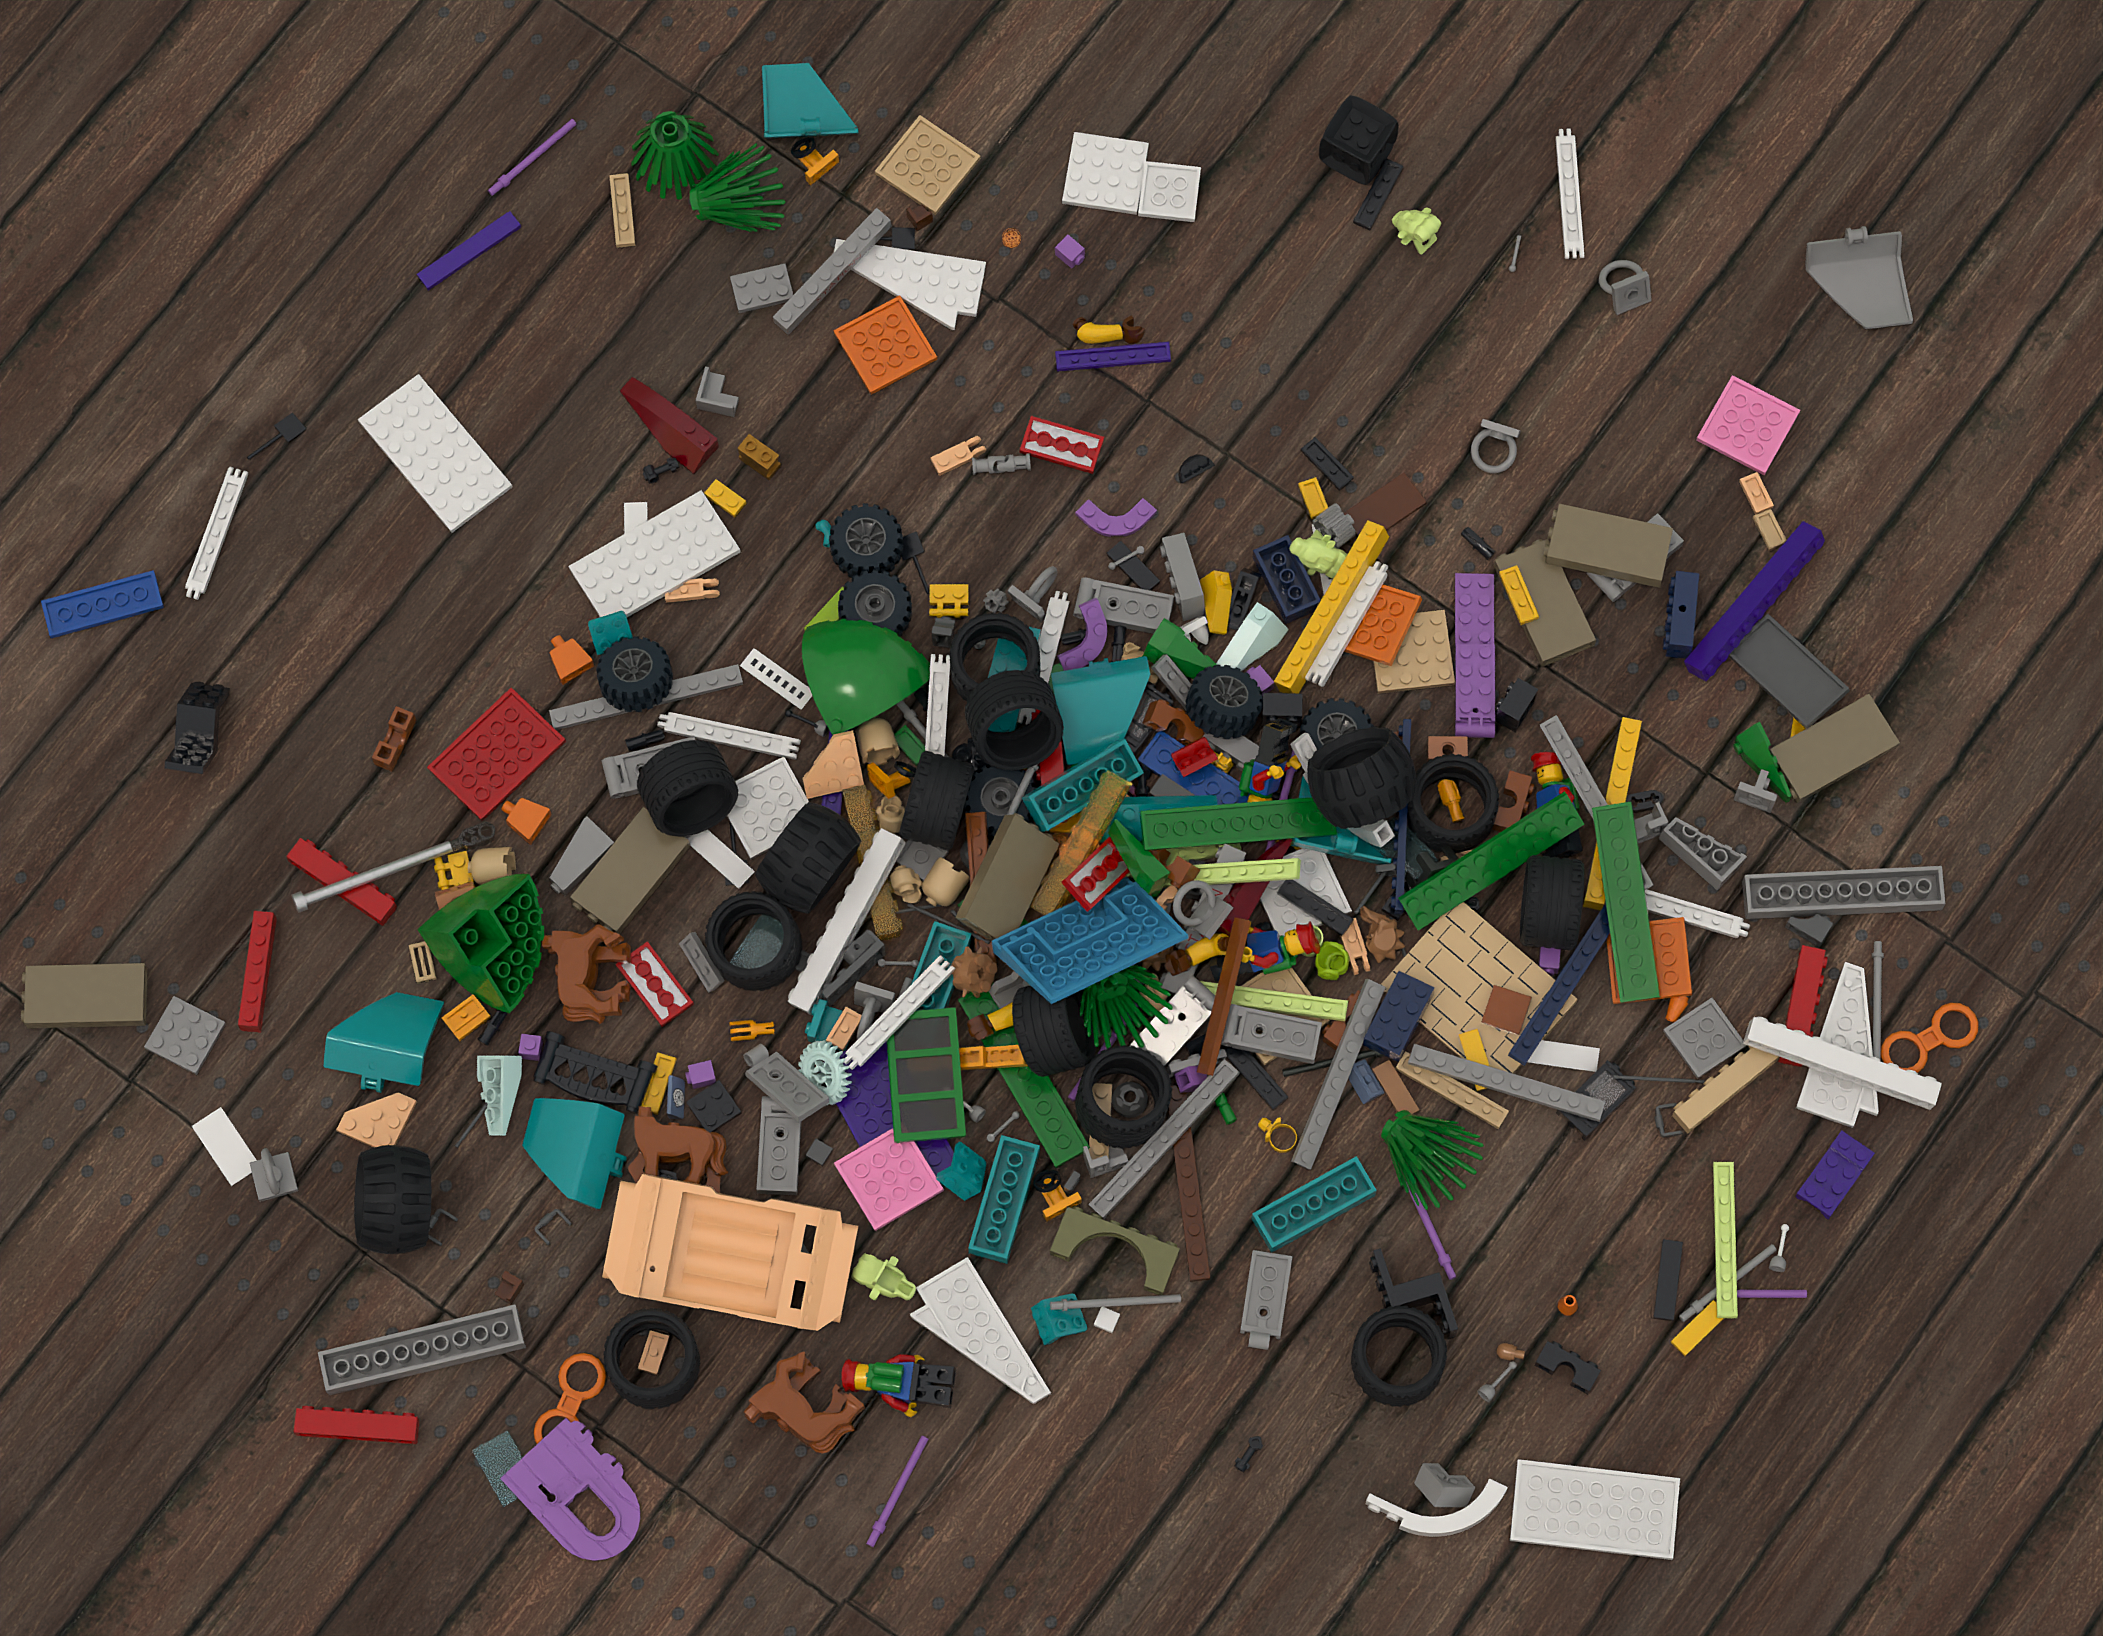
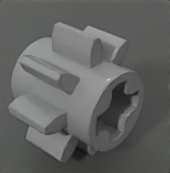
M998 588L994 592L990 590L986 593L987 597L983 599L986 609L994 612V614L997 611L1002 612L1006 609L1005 605L1009 603L1006 593L999 591Z

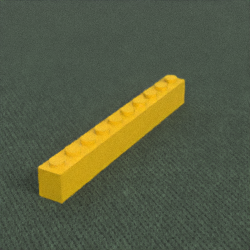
M1367 520L1274 680L1280 692L1299 694L1306 682L1305 676L1368 567L1374 565L1389 539L1384 526Z
M1622 717L1605 797L1608 805L1624 803L1626 801L1642 723L1640 720ZM1596 840L1583 907L1601 910L1605 903V894Z

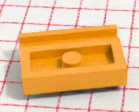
M472 994L444 1015L442 1020L456 1038L461 1041L489 1020L491 1016L474 994Z

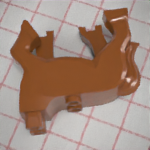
M602 925L594 926L585 934H578L572 931H552V935H545L542 941L544 949H548L550 954L558 955V964L555 966V972L558 976V994L564 1004L563 1016L568 1021L580 1022L589 1019L601 1024L605 1016H622L619 1003L629 1002L630 984L626 980L618 982L616 986L606 991L593 990L598 977V963L621 962L630 964L631 946L627 942L619 944L624 941V937L608 930ZM600 942H604L607 947L597 945Z
M639 1107L638 1116H635L634 1121L635 1140L639 1154L628 1167V1171L635 1183H638L642 1174L659 1176L660 1163L677 1164L691 1160V1171L684 1181L700 1184L702 1177L706 1174L708 1178L705 1185L713 1187L717 1193H720L722 1175L728 1173L723 1164L727 1147L725 1138L717 1132H708L703 1128L693 1126H680L679 1123L675 1122L662 1125L653 1117L651 1107Z
M801 1352L796 1356L780 1360L777 1363L775 1380L763 1386L748 1400L749 1406L744 1410V1414L752 1424H755L761 1417L764 1420H777L778 1426L784 1432L790 1431L801 1442L818 1453H827L835 1447L841 1436L854 1431V1426L851 1422L865 1409V1406L854 1395L844 1393L835 1384L829 1407L823 1412L814 1413L810 1404L800 1394V1391L821 1371L810 1363L806 1358L805 1352ZM791 1372H797L791 1379H789V1374Z

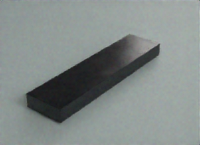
M1386 158L1353 220L1354 224L1369 231L1371 230L1403 170V165Z
M1285 880L1277 891L1279 896L1342 937L1354 920L1294 880Z
M1229 1046L1224 1048L1227 1055L1226 1058L1273 1111L1288 1099L1284 1091L1249 1051Z
M1662 1240L1653 1319L1674 1321L1683 1242Z

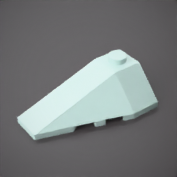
M1257 602L1216 664L1221 666L1230 665L1231 668L1235 669L1237 667L1243 671L1252 662L1260 659L1266 652L1277 647L1289 629L1272 611Z
M477 1056L478 1082L482 1083L483 1088L481 1098L488 1104L485 1110V1117L489 1135H506L521 1079L522 1056Z

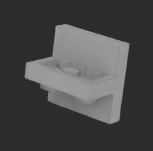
M1761 769L1755 786L1740 782L1734 801L1771 813L1777 794L1766 791L1770 779L1767 778L1769 772Z

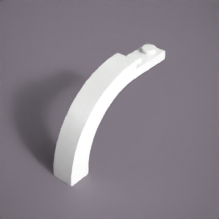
M1303 733L1290 745L1305 771L1303 776L1308 783V760L1312 758L1313 753L1317 749L1309 734ZM1384 819L1371 825L1361 826L1360 828H1347L1359 838L1378 847L1384 846L1395 836L1387 820Z
M1489 1479L1484 1490L1470 1505L1453 1514L1438 1517L1421 1516L1411 1513L1372 1494H1369L1365 1504L1373 1512L1379 1513L1381 1511L1387 1514L1386 1517L1392 1521H1402L1399 1529L1420 1536L1439 1537L1460 1533L1480 1523L1497 1507L1508 1487Z

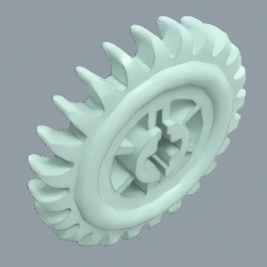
M825 1040L815 1041L803 1049V1054L800 1055L801 1061L798 1064L801 1069L798 1071L829 1097L828 1104L834 1105L847 1096L843 1092L849 1091L850 1088L845 1087V1085L851 1084L852 1081H847L846 1078L852 1074L845 1072L849 1066L843 1065L845 1058L840 1059L843 1051L835 1053L838 1046L831 1047L832 1042L826 1043Z

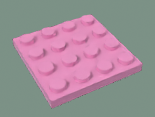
M1732 375L1696 441L1765 475L1800 410Z
M902 1122V1123H901V1131H902V1133H909L908 1130L906 1129L905 1125H904L903 1122ZM893 1128L834 1162L836 1169L874 1231L944 1191L915 1142L894 1143Z

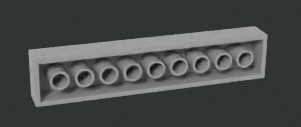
M1942 866L1745 875L1742 881L1745 919L1815 916L1816 913L1826 916L1942 910L1945 906Z
M511 1305L320 1351L318 1356L325 1390L328 1395H333L526 1348L518 1309L516 1305Z

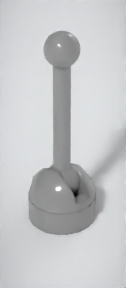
M1511 1361L1509 1367L1492 1385L1485 1384L1477 1391L1482 1399L1487 1402L1493 1399L1495 1396V1386L1511 1369L1516 1368V1362Z

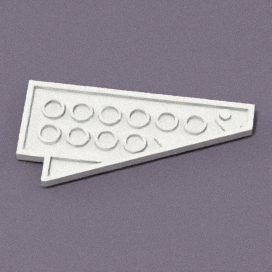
M836 239L834 252L845 240ZM874 245L851 270L896 297L900 295L907 304L949 329L955 330L958 314L977 316L986 262Z
M1845 962L1820 1038L1824 1039V1042L1830 1044L1837 1043L1846 1050H1857L1862 1053L1861 1055L1870 1057L1873 1056L1864 968ZM1809 1067L1796 1106L1797 1109L1851 1128L1854 1127L1859 1110L1877 1116L1879 1112L1877 1091Z
M968 1257L916 1287L925 1306L910 1314L913 1320L1032 1404L1051 1394Z

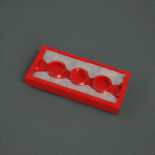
M1031 416L1020 447V453L1025 455L1029 453L1032 457L1093 474L1104 437Z
M1108 837L1061 883L1088 912L1130 871L1112 839Z
M648 941L631 953L630 964L621 962L615 964L661 1027L694 1005L691 998Z

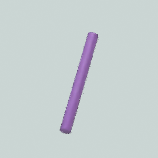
M1737 1290V1298H1807V1290Z

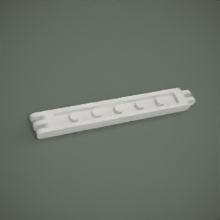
M1559 129V136H1556V153L1565 259H1569V252H1572V259H1576V251H1579L1580 258H1584L1575 135H1571V129H1566L1567 136H1564L1563 129Z
M228 468L185 589H188L187 597L191 598L193 591H195L194 599L198 600L200 594L206 592L248 476L247 471H243L240 477V469H236L234 475H232L234 468Z
M1376 561L1373 567H1368L1306 674L1305 680L1310 681L1312 679V683H1318L1321 687L1325 685L1386 580L1388 565L1383 564L1381 566V562Z
M1056 591L1055 597H1050L1038 643L1041 667L1040 677L1047 683L1049 682L1070 602L1066 600L1068 593L1065 592L1062 599H1059L1060 591ZM1021 709L1018 723L1022 724L1024 717H1027L1026 725L1029 724L1032 719L1031 712H1035V709Z
M931 654L925 751L941 754L945 757L950 655L946 656V663H943V655L939 654V661L935 662L936 656Z
M668 712V715L660 714L659 719L666 721V723L659 721L657 724L658 727L664 728L666 733L685 737L694 736L695 739L794 760L797 759V755L790 753V751L798 752L799 747L792 746V744L800 745L801 740L672 712Z
M1645 890L1647 908L1650 913L1670 919L1684 917L1687 924L1733 938H1738L1739 935L1743 937L1748 935L1747 931L1741 930V928L1747 930L1750 928L1749 924L1743 922V918L1654 891Z
M939 956L846 1051L848 1056L845 1058L844 1063L847 1065L853 1060L849 1065L850 1069L853 1070L857 1065L861 1067L954 972L955 967L951 966L946 971L945 969L950 963L945 961L940 966L939 964L944 958Z

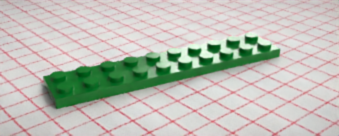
M1564 791L1398 897L1416 929L1420 930L1527 862L1530 856L1541 853L1584 825V822Z
M1312 797L1139 812L1144 851L1293 839L1294 837L1300 839L1337 835L1336 827L1321 814Z
M1632 802L1593 807L1592 812L1620 1003L1659 998L1660 990Z
M989 991L980 993L979 998H976L970 992L965 997L958 999L969 1020L981 1014H984L988 1020V1014L999 1010ZM1014 1025L999 1031H995L992 1028L994 1034L981 1040L984 1047L1018 1045ZM1028 1066L997 1068L1055 1169L1083 1154L1084 1146H1087L1089 1150L1090 1146L1049 1076H1038Z

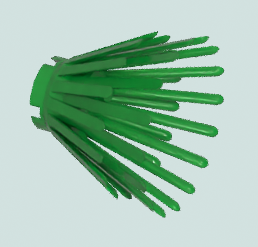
M673 111L663 112L657 115L656 118L648 120L646 124L650 125L642 128L636 134H641V138L633 144V151L645 140L646 142L632 160V166L639 161L649 147L637 172L636 180L639 181L641 176L645 175L653 157L646 185V191L650 192L652 183L657 185L662 161L660 197L662 199H665L666 180L667 188H672V171L676 198L678 200L682 199L679 174L683 187L688 186L689 182L690 188L695 189L692 186L695 182L688 163L697 180H700L701 177L704 179L707 176L694 153L708 169L711 167L714 170L717 167L694 142L696 141L711 154L719 156L713 147L695 133L711 142L714 141L713 137L701 131L706 127L705 124L688 120L694 118L691 115H678L679 112Z
M757 143L741 154L740 151L735 154L733 151L700 183L692 184L695 189L690 190V203L692 210H698L700 215H696L697 219L700 221L711 220L749 232H757V229L749 226L775 230L774 227H781L779 223L761 221L760 217L784 218L785 215L782 213L734 209L785 204L783 199L762 201V196L744 197L783 188V184L778 183L749 189L760 184V181L757 179L778 172L777 167L730 183L754 171V167L771 159V154L722 178L761 152L764 146L759 147L747 156L745 155L753 150Z
M1132 965L1083 989L1080 1016L1083 1015L1085 1004L1084 1026L1085 1028L1087 1027V1035L1090 1037L1092 1010L1094 1044L1096 1047L1099 1046L1096 1002L1106 1049L1111 1047L1110 1038L1112 1036L1106 1008L1120 1046L1126 1045L1123 1035L1127 1034L1121 1016L1140 1048L1144 1047V1043L1132 1021L1137 1028L1142 1026V1022L1153 1037H1158V1032L1134 1002L1148 1016L1152 1017L1154 1014L1164 1024H1168L1167 1018L1134 989L1136 988L1151 1000L1162 1004L1169 1010L1173 1009L1171 1004L1134 980L1135 978L1166 996H1171L1168 991L1161 988L1162 983L1152 979L1157 977L1152 973L1146 972V968Z
M1408 1110L1399 1111L1394 1114L1398 1118L1394 1122L1389 1119L1381 1133V1138L1385 1140L1384 1142L1388 1146L1401 1187L1404 1186L1407 1193L1410 1189L1417 1206H1419L1418 1196L1424 1209L1428 1210V1205L1416 1184L1413 1172L1435 1207L1440 1208L1438 1200L1430 1190V1183L1421 1172L1422 1169L1448 1200L1452 1201L1454 1198L1440 1181L1444 1179V1176L1430 1161L1462 1189L1466 1188V1184L1440 1161L1450 1168H1454L1455 1164L1473 1175L1477 1172L1474 1168L1434 1142L1457 1154H1462L1463 1152L1478 1160H1482L1483 1157L1431 1131L1478 1147H1483L1484 1145L1461 1136L1460 1134L1473 1138L1480 1137L1479 1135L1472 1134V1132L1465 1131L1464 1127L1452 1125L1459 1122L1413 1115Z

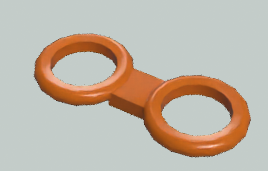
M1961 1003L1942 1005L1935 1011L1932 1025L1917 1035L1910 1031H1898L1889 1035L1881 1046V1059L1883 1063H1893L1889 1056L1891 1044L1900 1039L1909 1040L1918 1047L1919 1060L1913 1067L1899 1068L1913 1070L1918 1073L1924 1068L1928 1060V1052L1942 1044L1949 1048L1968 1046L1978 1033L1976 1015L1969 1007ZM1957 1011L1968 1018L1970 1031L1966 1037L1952 1040L1942 1033L1940 1019L1945 1013Z
M579 1353L572 1355L564 1361L558 1375L559 1385L563 1390V1394L557 1408L543 1413L535 1423L534 1438L537 1444L543 1439V1426L548 1420L554 1417L567 1418L570 1422L579 1421L576 1415L583 1400L591 1399L600 1393L605 1385L606 1371L598 1358L591 1354ZM577 1362H589L597 1370V1382L588 1391H575L567 1383L568 1370Z

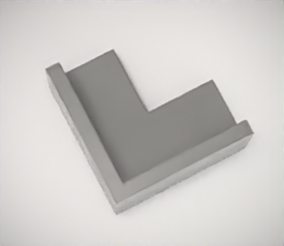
M705 366L696 397L697 409L734 417L739 397L721 393L725 375L712 373L707 366Z
M1659 802L1654 804L1652 813L1635 819L1638 844L1661 835L1663 829L1668 825V820Z
M1013 971L1011 975L994 982L989 993L999 1009L1013 1002V998L1019 988L1030 985Z
M1083 1147V1158L1090 1178L1123 1168L1129 1162L1127 1155L1119 1147H1109V1159L1106 1155L1093 1160L1091 1159L1088 1147Z
M1423 1463L1414 1482L1434 1507H1467L1475 1489V1486L1465 1475H1448L1439 1463Z

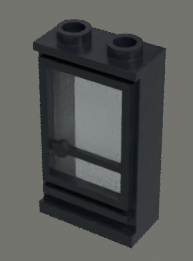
M1149 681L1124 737L1134 756L1139 753L1155 732L1154 729L1142 724L1150 702L1162 699L1169 702V706L1173 707L1171 696L1156 690V686Z
M1607 1060L1576 1091V1093L1605 1101L1600 1122L1557 1109L1556 1114L1558 1116L1560 1114L1565 1116L1569 1120V1126L1573 1129L1576 1127L1583 1134L1582 1139L1584 1141L1636 1090L1633 1080L1613 1079V1075L1623 1076L1620 1072L1621 1069L1614 1062L1610 1063Z

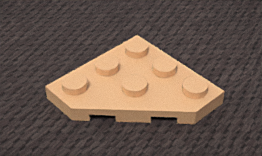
M853 730L834 734L829 740L827 747L824 751L822 750L814 761L812 768L804 775L803 783L807 799L864 786Z
M395 1093L345 1112L336 1130L373 1148L396 1145L417 1101L401 1093Z

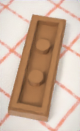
M1390 1060L1372 1069L1396 1112L1408 1110L1413 1115L1419 1112L1418 1106Z

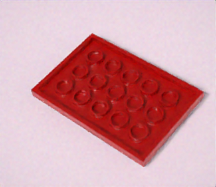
M510 688L445 749L427 769L470 811L483 821L566 742V739L515 690Z

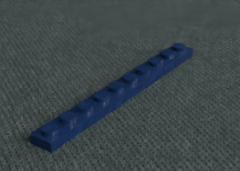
M1403 719V724L1399 725L1398 737H1402V742L1409 753L1411 719ZM1408 803L1406 807L1396 812L1399 815L1398 820L1394 822V832H1398V838L1394 839L1393 851H1397V858H1393V864L1396 865V877H1392V889H1395V896H1391V908H1394V914L1401 915L1403 913V906L1398 897L1404 894Z
M1606 903L1510 1050L1508 1056L1520 1064L1526 1065L1609 936L1610 928Z

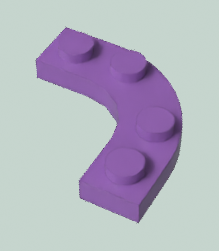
M1142 498L1126 514L1117 517L1109 516L1088 499L1075 512V515L1089 528L1101 535L1108 537L1123 535L1124 537L1140 530L1157 513V510Z
M1097 598L1078 605L1086 624V635L1081 644L1057 655L1064 671L1088 665V661H1093L1104 647L1107 638V623Z

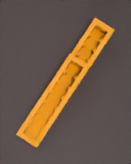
M1019 1045L959 1048L961 1070L1028 1066L1022 1056ZM952 1055L907 1058V1067L910 1073L952 1071Z

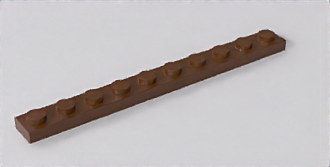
M1178 1085L1171 1086L1172 1097L1168 1107L1169 1118L1187 1100V1092L1180 1093ZM1190 1127L1173 1145L1189 1277L1190 1282L1210 1280Z

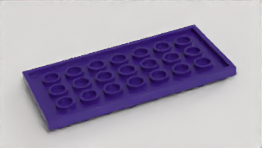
M887 1041L861 1067L857 1065L853 1070L850 1068L845 1070L846 1073L852 1074L846 1078L847 1081H852V1083L845 1085L850 1090L843 1092L847 1096L842 1098V1101L836 1103L859 1147L893 1128ZM844 1051L843 1054L840 1055V1059L846 1058L848 1056L846 1055V1051ZM896 1059L899 1095L921 1093L903 1059ZM851 1060L847 1065L845 1063H843V1065L849 1066L853 1062V1060ZM926 1101L899 1103L901 1123L903 1122L909 1133L941 1130ZM947 1139L914 1141L936 1177L937 1173L951 1166L954 1152Z

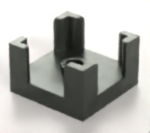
M1449 845L1442 847L1448 860L1435 863L1428 852L1425 851L1418 854L1416 861L1422 868L1423 873L1418 881L1415 880L1410 872L1405 875V880L1411 889L1458 860V857Z

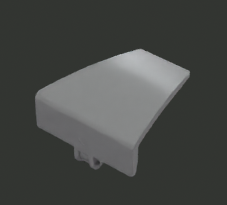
M1861 226L1860 229L1851 230V228H1846L1845 238L1807 243L1806 271L1847 314L1865 329L1913 323L1901 262L1902 234L1900 231L1868 235L1866 226Z

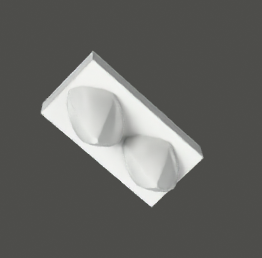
M1199 616L1180 627L1190 642L1191 637L1189 633L1199 642L1205 645L1208 644L1209 634L1206 625L1208 621L1205 616Z

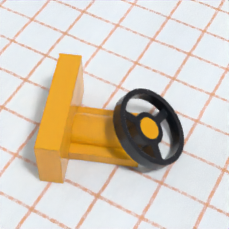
M807 137L797 141L792 146L791 154L794 158H798L808 169L805 172L806 181L812 185L839 163V155L833 149L823 158L815 149L816 143L814 139ZM805 142V144L801 145L799 149L795 150L800 144Z
M895 761L893 766L898 772L888 776L873 762L867 765L869 781L889 799L895 796V789L911 782L908 777H915L917 770L915 767L905 762Z
M1045 1170L1035 1177L1033 1182L1035 1189L1042 1193L1049 1205V1208L1043 1210V1217L1046 1222L1064 1213L1067 1207L1072 1208V1206L1082 1203L1078 1192L1069 1197L1066 1196L1060 1185L1061 1176L1058 1171ZM1051 1174L1050 1177H1046L1042 1181H1038L1042 1176Z

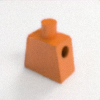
M558 635L551 640L555 648L549 653L562 685L594 667L592 658L573 638L565 642L561 635Z
M520 798L516 805L507 800L501 809L509 815L506 819L507 825L530 845H532L551 817L549 808L524 798Z

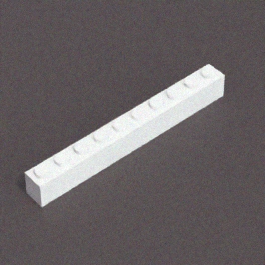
M882 828L874 835L873 844L870 850L868 849L865 852L861 867L856 869L854 873L855 878L846 887L845 896L842 902L840 901L837 904L834 917L827 922V930L818 939L814 954L812 953L809 956L807 967L799 974L796 987L789 993L788 1002L810 1015L814 1004H818L819 999H822L823 987L832 981L846 950L853 942L906 843L902 838Z
M1763 1017L1752 1018L1743 1041L1745 1045L1929 1110L1936 1105L1942 1084L1933 1077H1923L1918 1075L1916 1071L1900 1069L1896 1064L1880 1062L1879 1058L1863 1056L1857 1050H1846L1840 1044L1824 1042V1039L1820 1037H1810L1805 1035L1803 1031L1787 1029L1785 1025L1770 1023Z

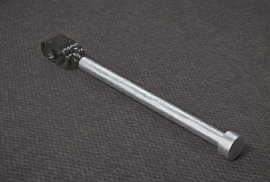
M483 822L464 829L459 837L306 894H302L301 891L292 894V899L298 913L308 910L307 905L459 849L471 851L490 844L495 838V827L490 822ZM483 830H489L492 834L486 837L483 836L481 832ZM465 837H468V839H471V842L468 843V841L465 840Z

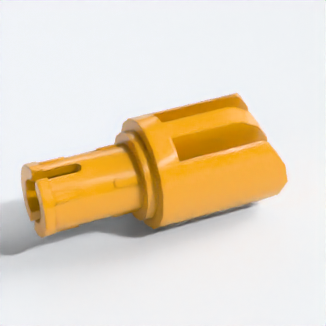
M1441 780L1438 784V791L1443 806L1448 807L1453 823L1463 820L1464 817L1459 805L1461 796L1457 784L1452 780Z
M753 1020L729 1022L730 1026L749 1025L747 1028L730 1029V1034L749 1033L748 1036L731 1037V1041L754 1040L757 1035L774 1034V1029H766L774 1027L773 1022L756 1023Z

